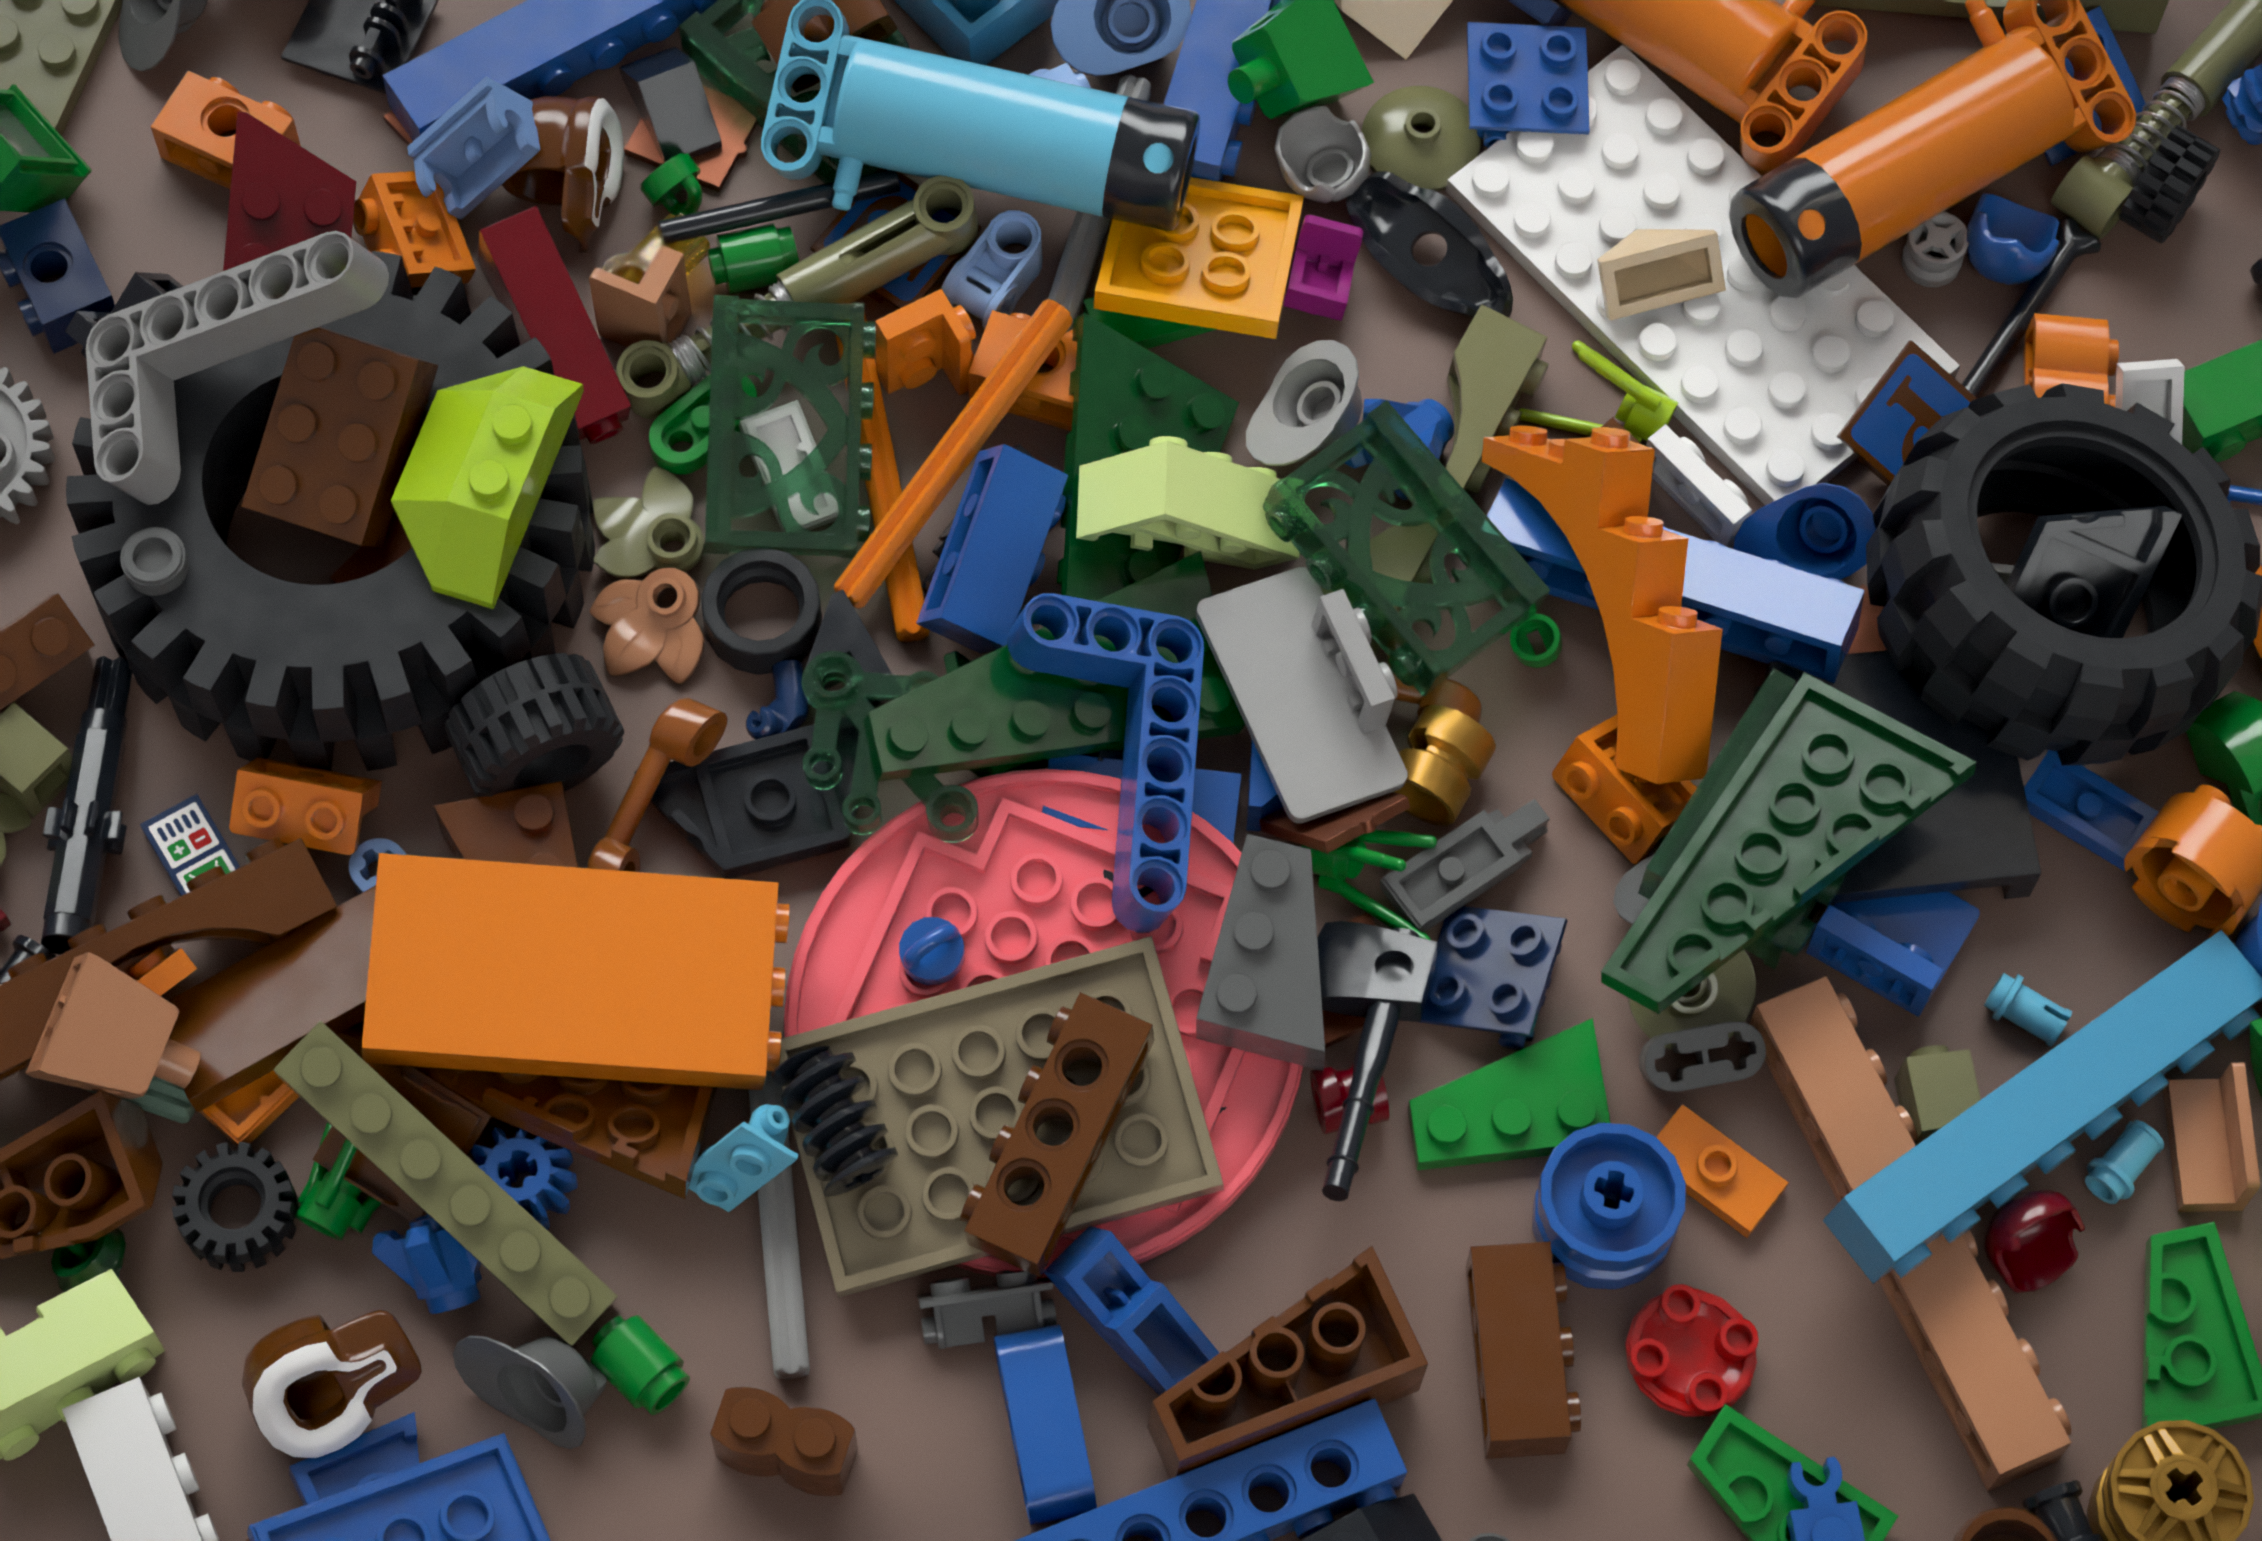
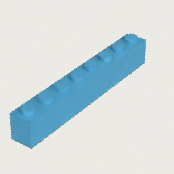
M2221 929L1844 1196L1823 1219V1222L1873 1284L1893 1269L1900 1278L1905 1277L1933 1254L1927 1247L1932 1241L1943 1235L1950 1244L1961 1237L1981 1220L1975 1210L1989 1200L1999 1209L2029 1185L2023 1177L2025 1174L2037 1166L2045 1175L2076 1151L2070 1143L2075 1138L2085 1132L2092 1141L2123 1117L2117 1109L2130 1099L2138 1107L2142 1106L2169 1084V1081L2164 1077V1074L2178 1066L2184 1074L2188 1073L2215 1051V1048L2210 1044L2211 1040L2223 1033L2229 1041H2232L2250 1027L2251 1021L2261 1017L2254 1008L2262 1001V977Z

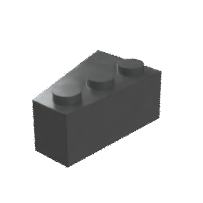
M1247 833L1196 1017V1038L1324 1071L1325 1040L1311 850Z

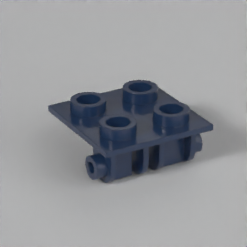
M1466 906L1445 918L1437 941L1436 966L1422 1019L1419 1023L1500 1033L1498 1041L1500 1045L1511 1050H1522L1525 1042H1530L1534 1038V1027L1539 1011L1546 1000V989L1551 984L1550 976L1556 957L1562 949L1561 941L1567 926V919Z

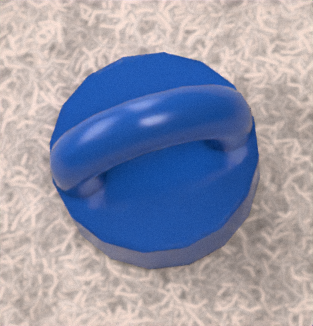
M924 917L913 922L904 931L899 942V956L905 972L914 981L924 985H941L952 980L960 972L965 960V946L961 934L954 924L939 917Z

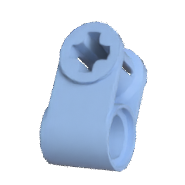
M1008 210L998 214L991 220L989 226L969 252L953 266L947 275L941 289L952 306L955 304L957 306L961 305L965 311L982 320L983 329L987 325L992 310L1010 315L1018 300L1034 279L1038 277L1043 262L1041 229L1038 222L1030 214L1020 210ZM1012 243H1020L1028 247L1025 251L1017 254H1010L1002 250L1005 246Z

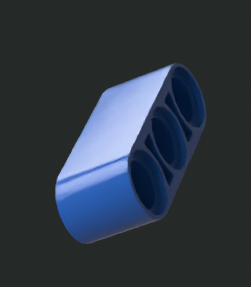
M1060 1324L995 1336L994 1347L1030 1525L1075 1517L1097 1508L1089 1459Z

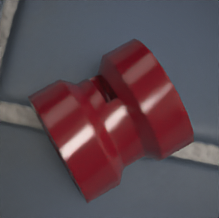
M1354 1063L1350 1069L1337 1071L1330 1066L1325 1067L1324 1071L1310 1070V1084L1314 1107L1323 1134L1338 1132L1344 1111L1342 1103L1349 1093ZM1383 1076L1377 1087L1373 1102L1375 1111L1369 1117V1125L1389 1121V1103Z

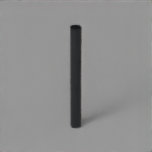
M883 170L861 175L857 194L853 196L852 203L900 192L897 172ZM834 182L661 220L657 222L659 236L662 244L667 245L833 207Z

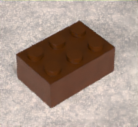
M322 327L295 335L241 507L361 546L382 548L394 511L391 498L414 447L439 365Z

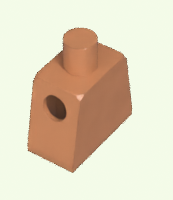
M87 952L74 957L25 1074L42 1080L95 1092L103 1090L117 1097L134 1099L145 1095L153 1076L181 1088H186L195 1074L201 1052L169 1039L179 1015V1009L175 1005L101 957Z

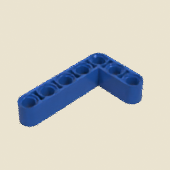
M1042 593L1033 597L1028 602L1009 631L1007 644L1012 658L1022 667L1032 671L1129 688L1112 908L1118 922L1125 928L1137 933H1149L1158 929L1184 899L1187 887L1204 657L1203 637L1199 629L1192 622L1179 616L1055 593ZM1031 624H1039L1051 631L1054 640L1041 638L1035 633ZM1094 635L1108 638L1114 644L1116 652L1103 649L1097 643ZM1157 647L1169 649L1176 656L1178 663L1165 660L1159 654ZM1152 705L1165 708L1171 714L1174 722L1161 720L1154 713ZM1147 765L1160 767L1168 776L1169 782L1164 783L1156 780L1150 774ZM1142 825H1150L1158 829L1164 837L1165 843L1152 841L1146 836ZM1137 885H1144L1154 890L1160 899V905H1154L1143 899Z

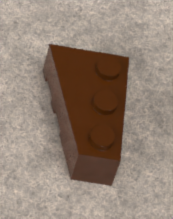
M562 781L502 792L491 797H476L434 805L441 834L457 859L579 868Z

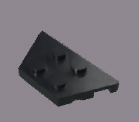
M2167 506L2038 516L2006 586L2028 607L2060 626L2096 637L2123 638L2182 514Z
M873 709L714 750L705 760L693 767L676 761L669 762L650 802L724 879H731L848 848L851 844L870 756L863 720L868 712Z

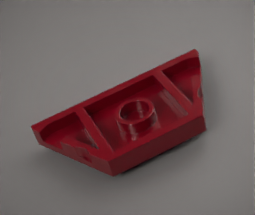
M237 111L223 271L326 232L338 231L352 238L357 181L247 112Z

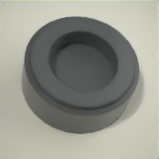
M160 527L142 529L130 536L121 550L120 563L128 583L142 594L157 596L169 593L179 587L188 574L189 559L184 544L174 532Z

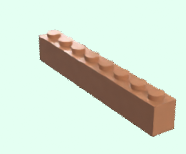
M1827 976L1756 1005L1749 1025L1754 1026L1762 1035L1766 1045L1765 1062L1839 1203L1844 1196L1916 1146L1914 1142L1917 1140V1132L1914 1123L1903 1106L1895 1107L1884 1086L1887 1084V1075L1879 1056L1873 1049L1865 1050L1855 1031L1857 1028V1018L1852 1004L1844 993H1835ZM1968 1230L1950 1244L1943 1235L1939 1236L1927 1245L1933 1254L1919 1267L1903 1278H1900L1893 1269L1882 1277L1879 1282L1988 1492L2059 1461L2072 1443L2068 1437L2071 1435L2072 1430L2069 1418L2061 1403L2056 1398L2048 1399L2037 1378L2040 1374V1366L2032 1347L2024 1338L2019 1340L2016 1338L2006 1319V1316L2009 1315V1308L2001 1288L1993 1279L1988 1281L1985 1279L1975 1259L1978 1256L1975 1239L1971 1231Z

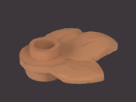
M660 568L651 572L643 581L621 579L608 585L600 592L589 612L600 622L611 626L606 634L603 646L604 661L610 675L621 676L635 672L650 665L654 660L657 661L666 675L679 685L683 684L693 674L703 654L705 638L694 618L700 606V592L695 581L687 573L677 568ZM666 588L676 589V602L669 608H660L657 604L659 593Z

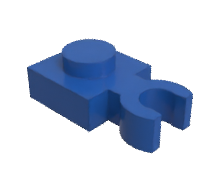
M1835 1456L1826 1458L1823 1464L1826 1483L1821 1486L1809 1484L1803 1477L1801 1463H1792L1787 1474L1788 1488L1794 1498L1803 1503L1804 1509L1791 1510L1786 1517L1791 1541H1865L1857 1501L1837 1504L1835 1493L1842 1482V1469Z

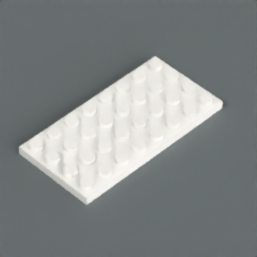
M1623 45L1588 71L1589 135L1510 131L1506 134V140H1498L1447 180L1446 192L1640 383L1679 402L1673 415L1764 505L1803 487L1827 483L1858 457L1856 453L1836 436L1909 340L1918 345L1952 377L1955 378L1960 365L1855 265L1798 298L1781 297L1768 289L1753 274L1742 257L1733 237L1729 219L1731 198L1741 188L1762 176ZM1636 229L1715 230L1718 234L1726 291L1609 320L1605 312L1597 259Z

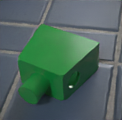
M1281 0L1232 42V51L1240 66L1232 70L1228 75L1229 90L1240 103L1248 104L1257 100L1263 114L1270 119L1290 115L1315 106L1331 104L1374 83L1334 0Z

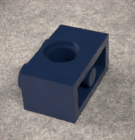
M65 198L0 225V239L5 249L0 251V270L9 288L21 284L27 299L17 302L32 337L44 332L53 353L78 344L76 340L65 332L76 312L111 313L115 303ZM52 275H64L62 278L55 282H43L46 278Z

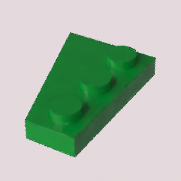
M1593 1018L1409 1100L1407 1110L1417 1171L1550 1156L1553 1149L1574 1131L1598 1123H1611Z
M2215 1221L2151 1235L2146 1242L2142 1429L2159 1421L2188 1420L2211 1429H2217L2262 1419V1367Z
M1726 1404L1687 1463L1689 1469L1749 1541H1791L1786 1517L1791 1510L1804 1509L1803 1503L1794 1498L1788 1488L1787 1474L1792 1463H1801L1803 1477L1809 1484L1821 1486L1826 1483V1477L1821 1465ZM1842 1480L1835 1493L1837 1504L1857 1501L1865 1541H1883L1898 1518L1897 1514Z

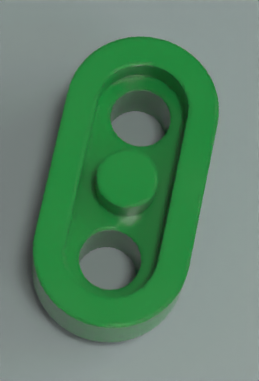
M716 371L705 377L660 414L652 423L649 431L651 454L656 464L672 474L693 473L702 468L742 434L739 422L758 415L757 391L753 382L747 376L737 371ZM723 404H734L738 407L731 414H723L717 411ZM681 441L692 445L685 452H676L671 449L674 444Z

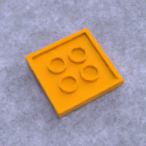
M1191 177L1182 215L1174 230L1165 231L1112 219L1095 289L1093 309L1276 339L1302 215L1304 196Z

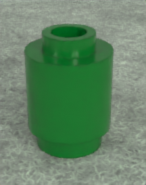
M768 223L717 234V247L707 249L714 285L725 283L729 295L773 286L774 283L777 284L778 282L776 274L799 262L790 225L776 228L774 223Z
M639 1315L632 1316L627 1320L622 1316L611 1319L597 1332L592 1340V1345L596 1350L591 1357V1363L606 1376L607 1380L634 1408L644 1407L650 1415H656L672 1404L690 1381V1376L682 1369L683 1359Z

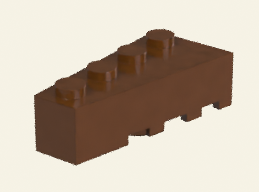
M1373 1246L1356 1256L1352 1264L1331 1279L1327 1277L1305 1293L1304 1298L1277 1317L1271 1316L1252 1330L1250 1336L1226 1353L1222 1351L1152 1400L1147 1428L1170 1479L1375 1398L1378 1406L1419 1391L1428 1362Z

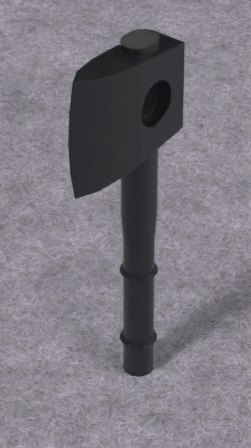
M1334 921L1325 922L1317 937L1322 1010L1365 1018L1354 1058L1352 1082L1348 1096L1342 1103L1344 1111L1332 1155L1326 1162L1328 1170L1322 1188V1193L1326 1198L1333 1201H1344L1349 1196L1354 1174L1359 1170L1358 1158L1369 1117L1375 1111L1373 1102L1377 1087L1388 1063L1398 1021L1421 1022L1436 966L1437 942L1420 938L1418 933L1411 929L1396 927L1390 930L1363 923Z

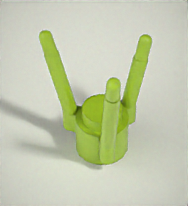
M1577 340L1572 343V349L1578 354V358L1627 392L1615 418L1625 423L1624 428L1639 442L1642 439L1647 441L1650 436L1665 424L1668 426L1679 402L1646 385L1644 386L1583 342ZM1519 409L1522 412L1520 418L1522 421L1591 436L1593 428L1603 426L1602 424L1543 411Z

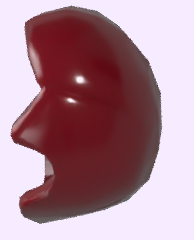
M2052 1190L2023 1192L1995 1212L1990 1220L1985 1236L1984 1248L1996 1272L2015 1293L2035 1292L2055 1282L2074 1265L2078 1259V1251L2073 1241V1231L2077 1229L2079 1232L2085 1230V1226L2076 1207L2063 1194Z

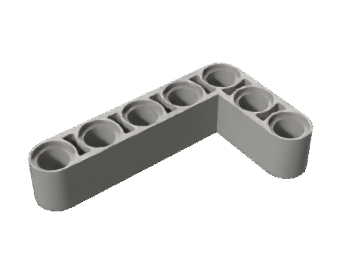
M331 231L109 314L99 320L91 329L86 344L93 454L97 474L102 480L142 503L152 505L166 500L176 489L181 472L174 380L368 309L376 304L386 291L389 281V272L386 264L345 233Z

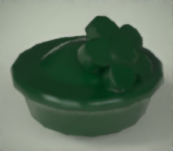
M116 1228L97 1240L55 1248L51 1265L57 1277L59 1288L66 1292L110 1269L119 1277L126 1249L124 1233L119 1228Z

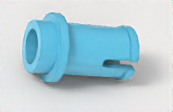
M2003 973L1990 992L1984 1006L1994 1012L1992 1015L1993 1019L1998 1021L2002 1016L2052 1047L2065 1028L2066 1021L2069 1020L2073 1011L2067 1008L2064 1009L2022 984L2023 976L2017 974L2015 978H2012Z
M2131 1120L2102 1158H2094L2088 1163L2087 1171L2089 1174L2085 1178V1184L2097 1198L2109 1204H2116L2120 1199L2130 1198L2135 1189L2134 1181L2156 1154H2159L2164 1149L2165 1144L2162 1137L2145 1122L2139 1120L2132 1122Z

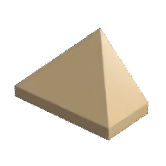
M1334 0L1341 11L1405 60H1407L1453 1Z
M1636 229L1597 259L1605 312L1609 320L1726 291L1718 234L1715 230Z

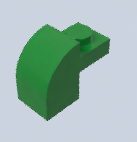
M2233 691L2214 701L2209 708L2204 709L2186 733L2200 774L2227 784L2235 809L2247 816L2256 825L2262 826V701Z

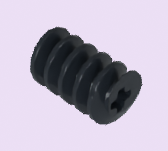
M824 1045L795 1054L776 1067L771 1076L776 1085L786 1087L781 1098L786 1108L797 1110L791 1121L796 1132L808 1134L802 1146L807 1156L818 1158L813 1166V1170L818 1180L830 1181L823 1191L825 1197L849 1192L876 1178L898 1156V1152L895 1147L876 1150L873 1145L888 1132L885 1123L865 1126L863 1120L877 1109V1105L874 1100L854 1102L852 1098L866 1085L864 1076L843 1078L842 1072L856 1061L853 1052L833 1055L830 1046Z

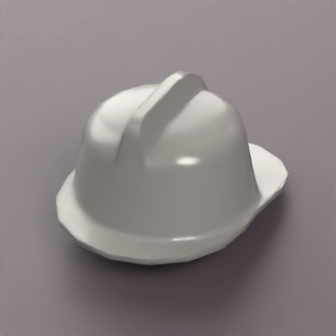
M1317 340L1300 347L1285 360L1276 374L1270 389L1254 412L1246 430V447L1254 460L1267 466H1286L1301 461L1312 453L1322 450L1324 447L1341 442L1352 433L1360 420L1363 403L1361 390L1357 385L1359 379L1357 359L1347 346L1335 340Z

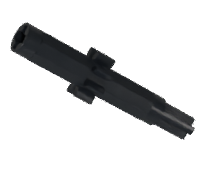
M101 656L96 660L88 708L82 714L79 733L76 735L62 809L55 807L47 808L42 836L48 838L47 849L55 851L43 916L44 926L41 945L58 955L71 950L67 942L69 939L94 926L107 853L121 855L123 852L127 826L121 824L123 813L121 811H114L125 752L124 742L128 725L125 711L132 670L129 668L130 665L127 659L122 657L111 660Z

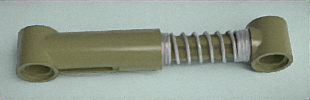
M2230 0L2161 77L2160 91H2156L2152 101L2147 102L2143 106L2142 112L2136 114V124L2132 133L2125 140L2108 145L2098 157L2083 156L2062 180L2051 199V204L2099 239L2105 237L2120 220L2119 215L2122 212V207L2128 200L2127 197L2132 188L2137 184V179L2142 173L2141 170L2143 168L2144 170L2146 169L2150 158L2154 152L2158 151L2161 142L2165 137L2167 138L2169 132L2176 125L2181 126L2183 124L2182 127L2187 129L2186 121H2194L2196 117L2206 116L2224 96L2230 83L2240 78L2245 73V70L2262 53V0Z
M942 175L930 178L919 186L913 199L776 274L778 282L777 284L774 283L773 286H769L768 294L765 296L755 294L754 302L749 305L741 302L740 310L734 313L726 310L725 318L720 321L711 318L710 326L706 329L697 326L695 335L688 337L682 334L680 338L677 337L676 340H672V343L668 342V344L666 341L660 343L653 340H642L630 345L622 352L617 362L616 374L631 404V409L643 418L656 419L685 395L686 392L691 390L693 382L697 383L698 380H702V377L705 378L706 370L714 373L715 369L713 366L722 361L724 364L729 365V357L737 353L743 357V350L751 345L758 349V341L765 337L773 341L772 333L781 328L784 332H788L787 325L794 329V326H798L800 323L807 329L939 254L955 255L964 252L973 244L978 235L979 226L975 200L970 187L963 180ZM944 208H953L961 212L956 219L947 223H940L932 219L937 211ZM661 372L666 375L663 381L656 387L641 388L637 386L640 378L647 373Z

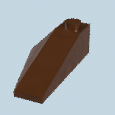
M100 1090L0 1149V1260L97 1240L152 1208L163 1162L140 1106Z

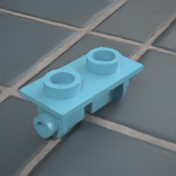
M761 1105L752 1113L749 1123L743 1121L716 1144L706 1148L701 1156L697 1158L689 1189L695 1192L703 1201L730 1212L794 1163L799 1154L784 1146L790 1123L787 1111L779 1105Z

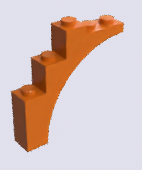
M1512 426L1507 436L1484 437L1481 462L1512 477L1543 505L1567 537L1587 575L1603 619L1613 665L1618 716L1616 768L1655 784L1707 778L1723 629L1697 620V611L1681 607L1689 538L1663 530L1664 522L1662 520L1648 517L1655 449L1629 441V431L1609 427L1593 428L1591 437L1550 440L1547 439L1548 431L1546 429L1534 426Z

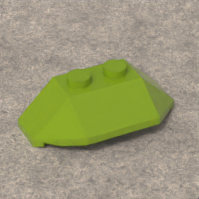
M522 366L437 390L391 498L395 513L424 570L432 591L494 609L584 392L583 384Z

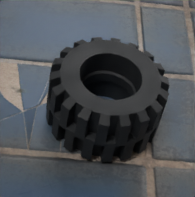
M555 653L528 659L491 675L461 698V701L452 708L448 714L450 718L445 722L446 735L476 797H491L502 792L562 781L565 792L585 781L605 765L623 742L622 736L624 735V728L591 662L585 660L581 655H567V653Z

